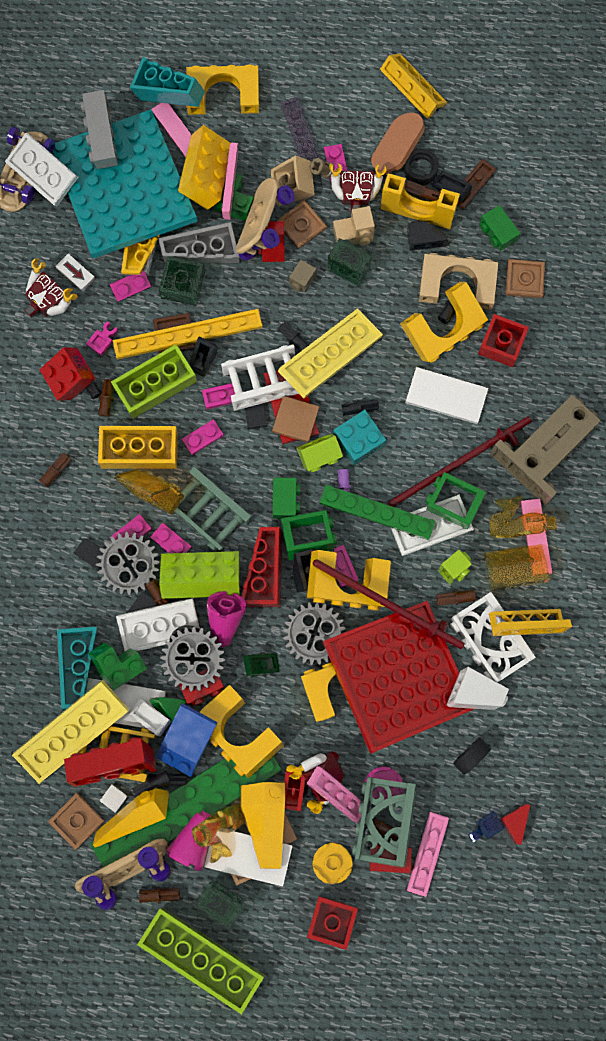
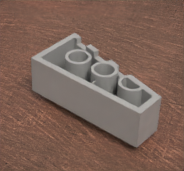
M104 90L82 94L83 101L80 103L82 112L86 114L83 122L85 129H88L89 135H86V140L92 150L89 152L90 161L95 164L97 169L117 166V151L113 141L115 137L112 128V117L110 115L111 107Z
M231 222L159 238L164 262L240 263L239 255L236 252V241Z

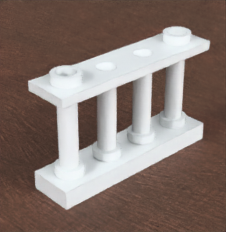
M284 345L275 350L237 360H228L221 364L223 376L230 374L235 394L231 395L234 411L283 398V396L288 397L299 394L288 381H278L273 365L274 362L281 360L287 363L294 357V345ZM266 365L271 385L265 387L260 386L255 370L256 367ZM248 370L253 390L242 392L237 372Z

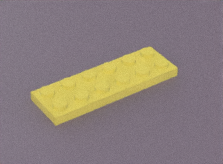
M357 308L281 366L278 372L305 398L381 339L383 334Z
M101 680L18 748L12 756L40 784L64 764V759L69 758L74 753H78L125 715L129 708Z

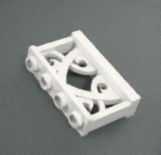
M492 592L453 616L450 619L452 621L450 625L455 633L459 632L463 639L461 641L465 643L464 647L467 650L471 649L473 652L472 658L477 666L481 665L485 670L483 675L498 683L536 657L521 635L502 636L500 639L501 651L481 646L483 626L492 630L491 625L486 622V620L490 622L489 613L504 611ZM486 603L488 607L481 616L473 612L474 609ZM465 616H473L478 620L477 624L474 621H468L471 624L470 629H466L462 621ZM496 617L497 624L506 622L501 617ZM474 634V642L469 635ZM506 640L512 643L511 647L506 646L508 651H505L504 641ZM483 655L489 656L487 661L485 660ZM521 655L523 660L510 668L508 658ZM500 658H504V671L501 673L495 672L491 666L492 662H496L499 667L501 665Z

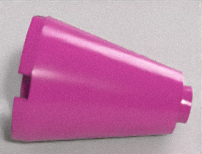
M225 591L216 592L210 595L207 601L211 638L216 636L215 644L222 643L221 647L231 644L246 611V602L238 594L233 593L232 596L227 595Z
M201 811V813L196 812L165 853L169 854V857L187 867L193 864L195 870L201 871L204 866L214 821L211 819L212 815L205 811Z

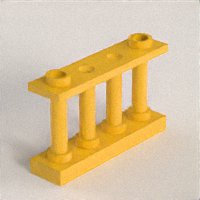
M110 726L102 732L99 748H107L110 731L122 733L121 744L128 742L130 734L141 736V739L147 744L149 738L156 739L157 735L152 734L153 732L145 728H141V732ZM87 745L78 753H86ZM140 770L139 775L131 776V774L123 773L120 774L119 778L145 782L147 781L148 774H144L145 770Z

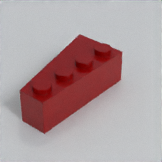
M280 527L259 528L253 557L249 564V571L241 596L246 602V607H281L283 531Z
M138 737L130 738L128 742L122 744H109V747L103 749L93 748L88 753H74L69 758L64 759L67 783L74 787L101 782L102 777L113 780L118 779L120 774L123 773L134 776L139 775V771L149 769V772L157 771L153 748Z

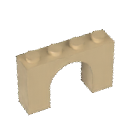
M437 253L424 254L419 302L437 304L441 279L446 274L457 271L467 274L475 284V298L480 307L492 310L495 300L498 262L490 259L475 260L473 257L457 258L455 255L440 256Z

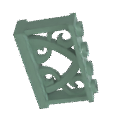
M368 777L367 782H363L362 794H365L364 802H360L359 814H362L361 822H357L356 825L358 842H354L352 852L356 860L406 868L417 791L416 784ZM376 787L385 788L388 798L384 800V796L379 792L380 797L374 799L372 795L373 790ZM390 787L405 789L406 794L392 796ZM371 802L373 805H375V807H373L369 812ZM393 804H396V809L397 807H402L401 814H395ZM389 807L393 818L402 822L401 827L389 830L383 838L372 820L382 810ZM366 826L369 829L371 835L365 836ZM393 833L398 835V840L396 842H394L392 838L390 840V843L387 842L389 837ZM367 841L372 842L370 849H374L378 843L381 845L376 854L368 855L365 852L364 846ZM384 849L397 855L396 860L379 857Z

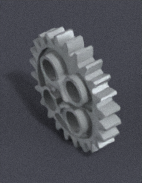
M125 532V536L122 538L120 533H118L117 540L111 536L110 540L112 543L104 542L107 548L99 549L103 555L97 556L98 559H101V562L97 563L96 566L102 569L97 573L104 574L100 580L104 581L107 579L106 587L112 584L113 592L120 588V594L125 589L127 594L130 595L131 589H134L137 594L138 587L145 590L144 584L150 582L149 578H156L152 573L153 571H159V569L154 567V564L159 563V561L154 560L158 553L151 552L155 546L148 547L150 540L142 542V535L136 539V533L129 537L128 532ZM130 544L136 547V552L132 556L127 555L125 551L126 547ZM119 548L128 560L132 559L131 566L138 575L137 578H134L127 566L123 567L125 561L118 552ZM112 555H117L120 559L119 564L116 566H112L109 563V558ZM139 561L146 563V569L142 572L136 569V564ZM123 571H127L130 574V579L127 582H122L119 579V575Z
M308 602V608L305 609L301 605L300 612L294 609L295 616L288 615L291 622L284 623L289 628L283 629V633L288 634V636L283 637V640L289 641L285 645L286 648L292 647L290 655L297 654L295 660L302 657L303 664L310 660L311 666L314 661H317L320 666L322 659L328 663L329 656L326 649L317 651L315 644L340 635L341 632L346 630V627H340L343 619L337 620L339 613L332 614V607L327 611L326 604L319 608L318 603L315 604V607H312L311 603ZM312 617L314 619L313 625L306 626L303 623L304 618ZM318 618H321L322 620L317 632L319 636H315L311 649L307 650L311 640L309 632L314 631ZM323 624H330L333 628L332 631L329 633L323 632L321 629ZM299 635H305L307 642L299 644L296 638Z
M185 627L184 634L177 630L178 637L171 635L173 641L165 642L169 647L168 649H162L166 656H162L160 659L166 660V663L162 664L161 667H167L168 670L164 672V675H171L168 680L169 682L174 679L176 680L175 687L181 683L182 690L189 686L192 692L194 686H196L198 691H200L202 684L208 688V681L215 683L214 675L217 677L221 676L217 670L224 669L219 664L225 661V659L220 658V655L225 653V651L218 650L222 643L215 644L217 637L215 636L211 639L210 631L204 635V628H201L198 633L196 627L192 628V632H189V629ZM182 643H186L189 647L186 654H181L178 650L179 645ZM201 644H206L209 648L208 653L205 655H201L198 652V647ZM192 653H194L195 657H207L211 660L209 662L195 661L194 665H192L191 661H179L175 658L177 656L191 657ZM181 663H185L188 667L185 674L178 672L177 668ZM200 664H205L208 667L205 675H200L197 672V667Z

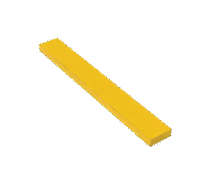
M259 309L113 340L116 358L119 360L169 349L175 344L183 346L196 343L199 336L210 340L263 327Z

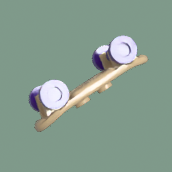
M14 126L10 128L7 136V143L13 145L12 151L25 134L22 132L20 136V129ZM27 132L53 154L55 148V141L48 138L41 132ZM6 163L0 175V207L6 211L15 212L32 202L35 189Z
M271 177L265 179L256 190L243 231L236 245V252L245 261L254 258L256 250L260 248L272 249L278 246L280 241L278 233L273 229L265 230V228L268 226L274 206L288 205L295 198L294 192L289 186L284 185L278 188V181Z
M153 840L138 850L79 879L75 883L76 891L84 893L89 898H95L96 904L102 910H110L115 906L117 896L109 887L116 886L146 869L150 870V875L155 881H165L171 872L170 866L163 859V855L168 848L167 840Z

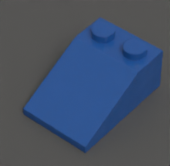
M182 703L160 746L156 758L191 777L202 760L218 722Z

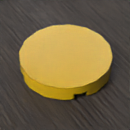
M336 843L324 844L318 848L312 863L317 877L328 884L341 883L347 879L353 865L352 857L348 850L341 844Z

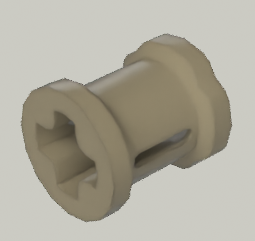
M315 158L311 162L310 170L313 174H320L325 178H330L333 174L329 168L331 162H323L320 158Z

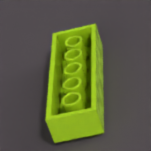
M164 907L158 910L137 944L241 1015L265 974Z

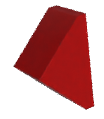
M286 771L284 781L285 809L301 811L305 785L304 772H302L299 779H293L289 775L294 772Z
M523 804L500 818L514 844H522L530 809L528 804Z

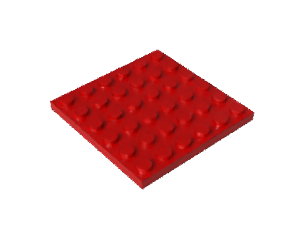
M428 601L406 609L429 623L436 622ZM397 613L323 641L370 754L474 710L471 708L447 706L459 671L445 640L436 635L429 639L427 630Z

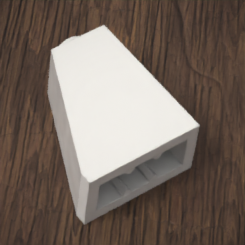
M467 667L460 671L447 706L495 710L506 704L508 700L506 695L509 689Z

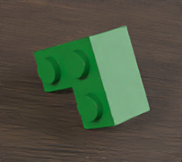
M236 174L231 217L246 221L254 198L240 193L243 187V177ZM225 182L221 200L213 206L214 211L222 213Z
M103 643L88 653L102 679L112 690L119 688L147 669L139 653L131 648L117 656L112 646Z

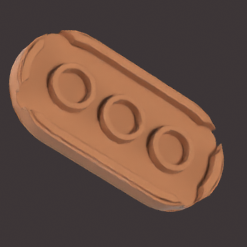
M405 113L396 118L374 151L371 163L374 168L376 164H379L378 171H382L384 165H386V173L384 175L391 174V171L395 169L398 171L403 167L423 135L425 125L419 114Z

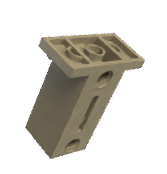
M571 395L515 452L512 451L513 448L509 443L503 442L500 439L494 445L490 455L546 506L557 492L552 483L544 480L595 429L601 420L598 419V415L593 410H589L584 406V402L580 398Z

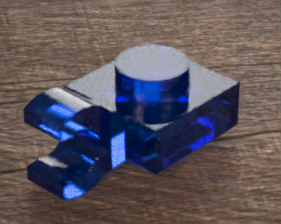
M492 811L476 822L479 828L468 834L472 842H475L483 835H485L486 839H490L502 831L504 826L495 812Z

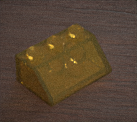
M137 468L117 474L114 477L134 496L170 515L174 513L184 498V495L179 491V486L173 482L168 484L161 476L156 478L148 470L144 472Z
M542 544L484 553L490 591L547 583L550 579Z

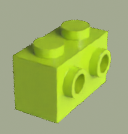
M331 433L296 447L304 469L311 472L320 470L321 466L327 463L328 465L337 463L338 459L343 457L337 438Z
M458 550L440 565L438 572L450 585L456 580L460 582L470 572L471 558L466 552Z

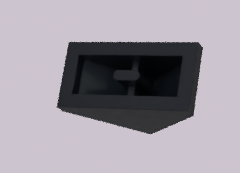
M200 336L197 339L189 365L193 372L205 377L218 352L216 344Z

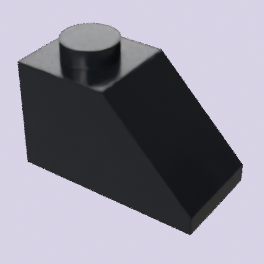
M413 221L408 223L407 235L410 251L446 247L447 236L428 222Z
M313 549L294 554L292 575L297 593L308 591L311 552L314 551Z

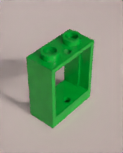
M444 472L442 477H437L433 485L436 487L434 494L429 493L425 501L428 504L426 510L468 530L486 492ZM445 481L475 495L465 518L434 504Z
M326 510L281 518L289 561L294 560L295 553L311 549L314 551L334 552V545L337 544L335 533H331V528H334L332 517H328ZM324 523L327 540L294 546L291 529Z

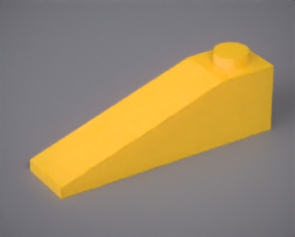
M160 235L124 247L121 273L140 275Z
M262 782L242 785L241 809L247 822L248 831H250L260 869H281L285 783Z
M155 788L138 795L95 832L93 846L96 848L166 819L169 792Z

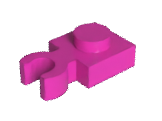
M110 322L104 324L102 332L96 330L86 343L87 347L100 356L113 343L110 337L118 333L117 327L112 331H108V328L111 326Z

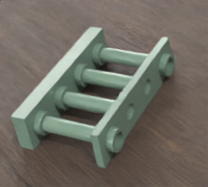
M193 467L189 472L192 477L190 479L191 482L172 502L165 498L163 500L166 505L164 508L172 515L176 513L209 542L207 546L212 551L216 552L218 550L223 552V547L220 544L238 524L245 523L248 525L252 518L198 469ZM201 485L206 489L204 491L205 494L185 515L177 507L196 487ZM216 498L220 502L218 504L219 507L199 527L192 521L193 517L210 499ZM230 510L234 514L233 519L215 539H212L206 531L225 511Z

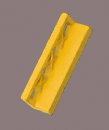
M401 53L388 56L380 70L426 118H430L437 108L444 107L447 104V101Z
M561 609L494 611L489 613L493 636L563 633L572 627L570 619L563 620ZM549 615L556 616V620H548L547 618ZM515 616H518L523 621L514 622L512 620ZM536 616L541 621H531L530 618ZM496 617H501L506 622L497 624Z

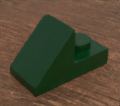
M277 653L243 656L246 676L257 677L280 672Z

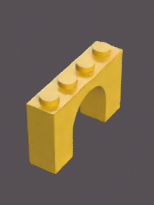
M248 64L245 66L211 65L209 67H186V75L196 78L205 90L199 107L187 106L188 115L206 114V93L212 85L218 82H230L239 89L241 114L259 113L258 66Z
M388 173L382 191L381 210L428 222L443 228H451L460 196L459 193L442 189L437 201H422L406 192V178Z
M458 282L445 291L456 312L455 326L447 335L442 337L435 335L420 313H414L400 323L422 361L430 363L436 361L442 352H448L453 349L455 343L464 341L469 337V333L481 329L484 326L483 324L488 321L467 282Z
M323 550L311 552L307 598L313 599L314 603L322 604L325 601H332L331 605L343 606V603L350 604L351 608H361V605L368 606V610L379 611V608L385 607L358 591L354 594L342 591L334 577L313 566V561L318 559L335 569L336 552ZM376 558L366 559L362 585L387 598L391 561Z
M332 663L323 665V669L315 671V668L304 672V676H301L316 723L335 717L328 696V685L331 679L336 676Z
M229 685L199 713L218 722L210 742L215 748L219 745L223 749L221 754L228 762L232 760L236 764L234 769L241 777L245 774L249 779L284 745L269 727L253 742L245 746H234L226 741L224 727L227 720L245 704L240 695Z

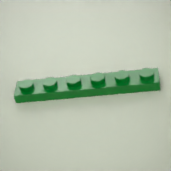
M325 485L319 503L426 540L430 539L435 524L434 520Z

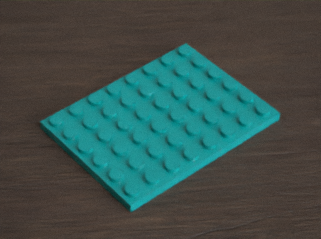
M152 110L113 123L112 128L115 137L113 141L117 151V166L97 169L95 164L91 163L89 152L92 150L86 140V135H89V132L55 143L54 156L79 177L68 191V195L92 259L198 221L189 198L178 192L181 178Z

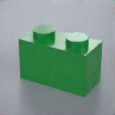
M500 205L481 216L480 229L484 234H488L490 243L494 248L497 247L499 251H502L518 241L521 233Z
M273 478V519L300 514V502H296V495H300V484H296V478Z

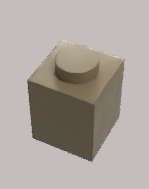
M300 260L289 276L291 288L305 293L316 277L317 269Z

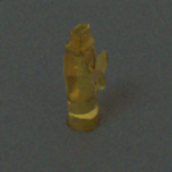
M513 497L511 500L498 499L495 502L503 511L489 517L490 537L515 538L541 534L544 532V529L545 533H548V530H557L556 516L532 512L523 514L509 522L515 510L519 507L522 497Z
M236 803L233 806L223 808L193 827L192 835L197 845L200 847H212L210 863L217 862L221 856H232L229 848L222 843V840L216 833L233 832L246 822L241 804Z

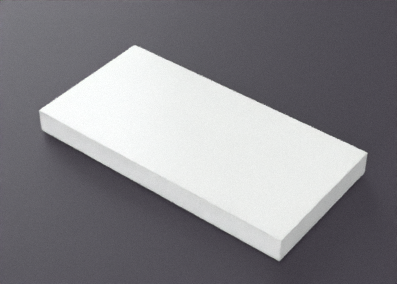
M28 133L24 134L5 161L56 207L79 178Z
M416 367L405 403L478 424L488 388Z
M460 494L435 503L463 518L466 517L467 512ZM426 506L410 513L435 521L429 540L393 528L391 530L401 556H405L473 531V526L470 524L467 530L427 511Z
M193 598L116 616L124 651L130 648L140 651L166 645L165 642H169L173 631L184 625H192L200 629Z
M88 678L86 693L101 680ZM126 684L112 690L129 708L128 712L115 723L146 728L131 717L129 712L140 698L153 707L149 700L155 697L165 698L166 691Z
M214 826L204 867L283 886L292 845L283 843L281 869H260L251 835Z

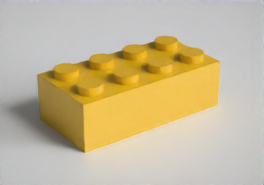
M205 125L201 126L190 137L178 192L208 210L221 200L231 143Z
M99 426L98 464L101 469H177L178 431L176 426Z

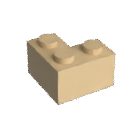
M370 206L352 209L351 218L333 221V232L337 248L349 249L353 245L360 244L364 246L373 241L375 226Z

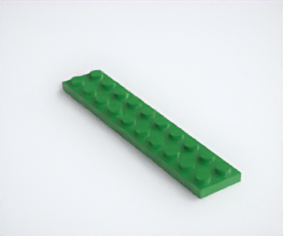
M273 756L248 779L245 774L242 777L234 769L236 764L232 760L228 762L224 759L187 782L186 785H182L169 794L166 819L96 848L93 846V842L90 845L102 866L105 867L153 840L165 839L167 842H170L178 836L196 812L201 813V811H205L211 815L241 797L242 785L262 783L282 771Z

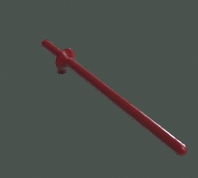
M527 416L504 431L497 428L496 436L389 500L388 505L396 506L435 482L437 477H442L444 472L450 473L491 448L500 439L508 443L506 439L508 437L513 447L518 445L519 441L514 433L532 422L531 419Z
M318 559L313 561L314 567L427 630L429 639L436 635L459 649L464 647V642L446 632L447 621L441 620L440 624L439 621L429 623Z

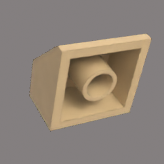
M295 155L271 169V178L278 181V188L287 185L293 190L295 196L293 202L304 201L315 195L313 175L310 170L311 161Z

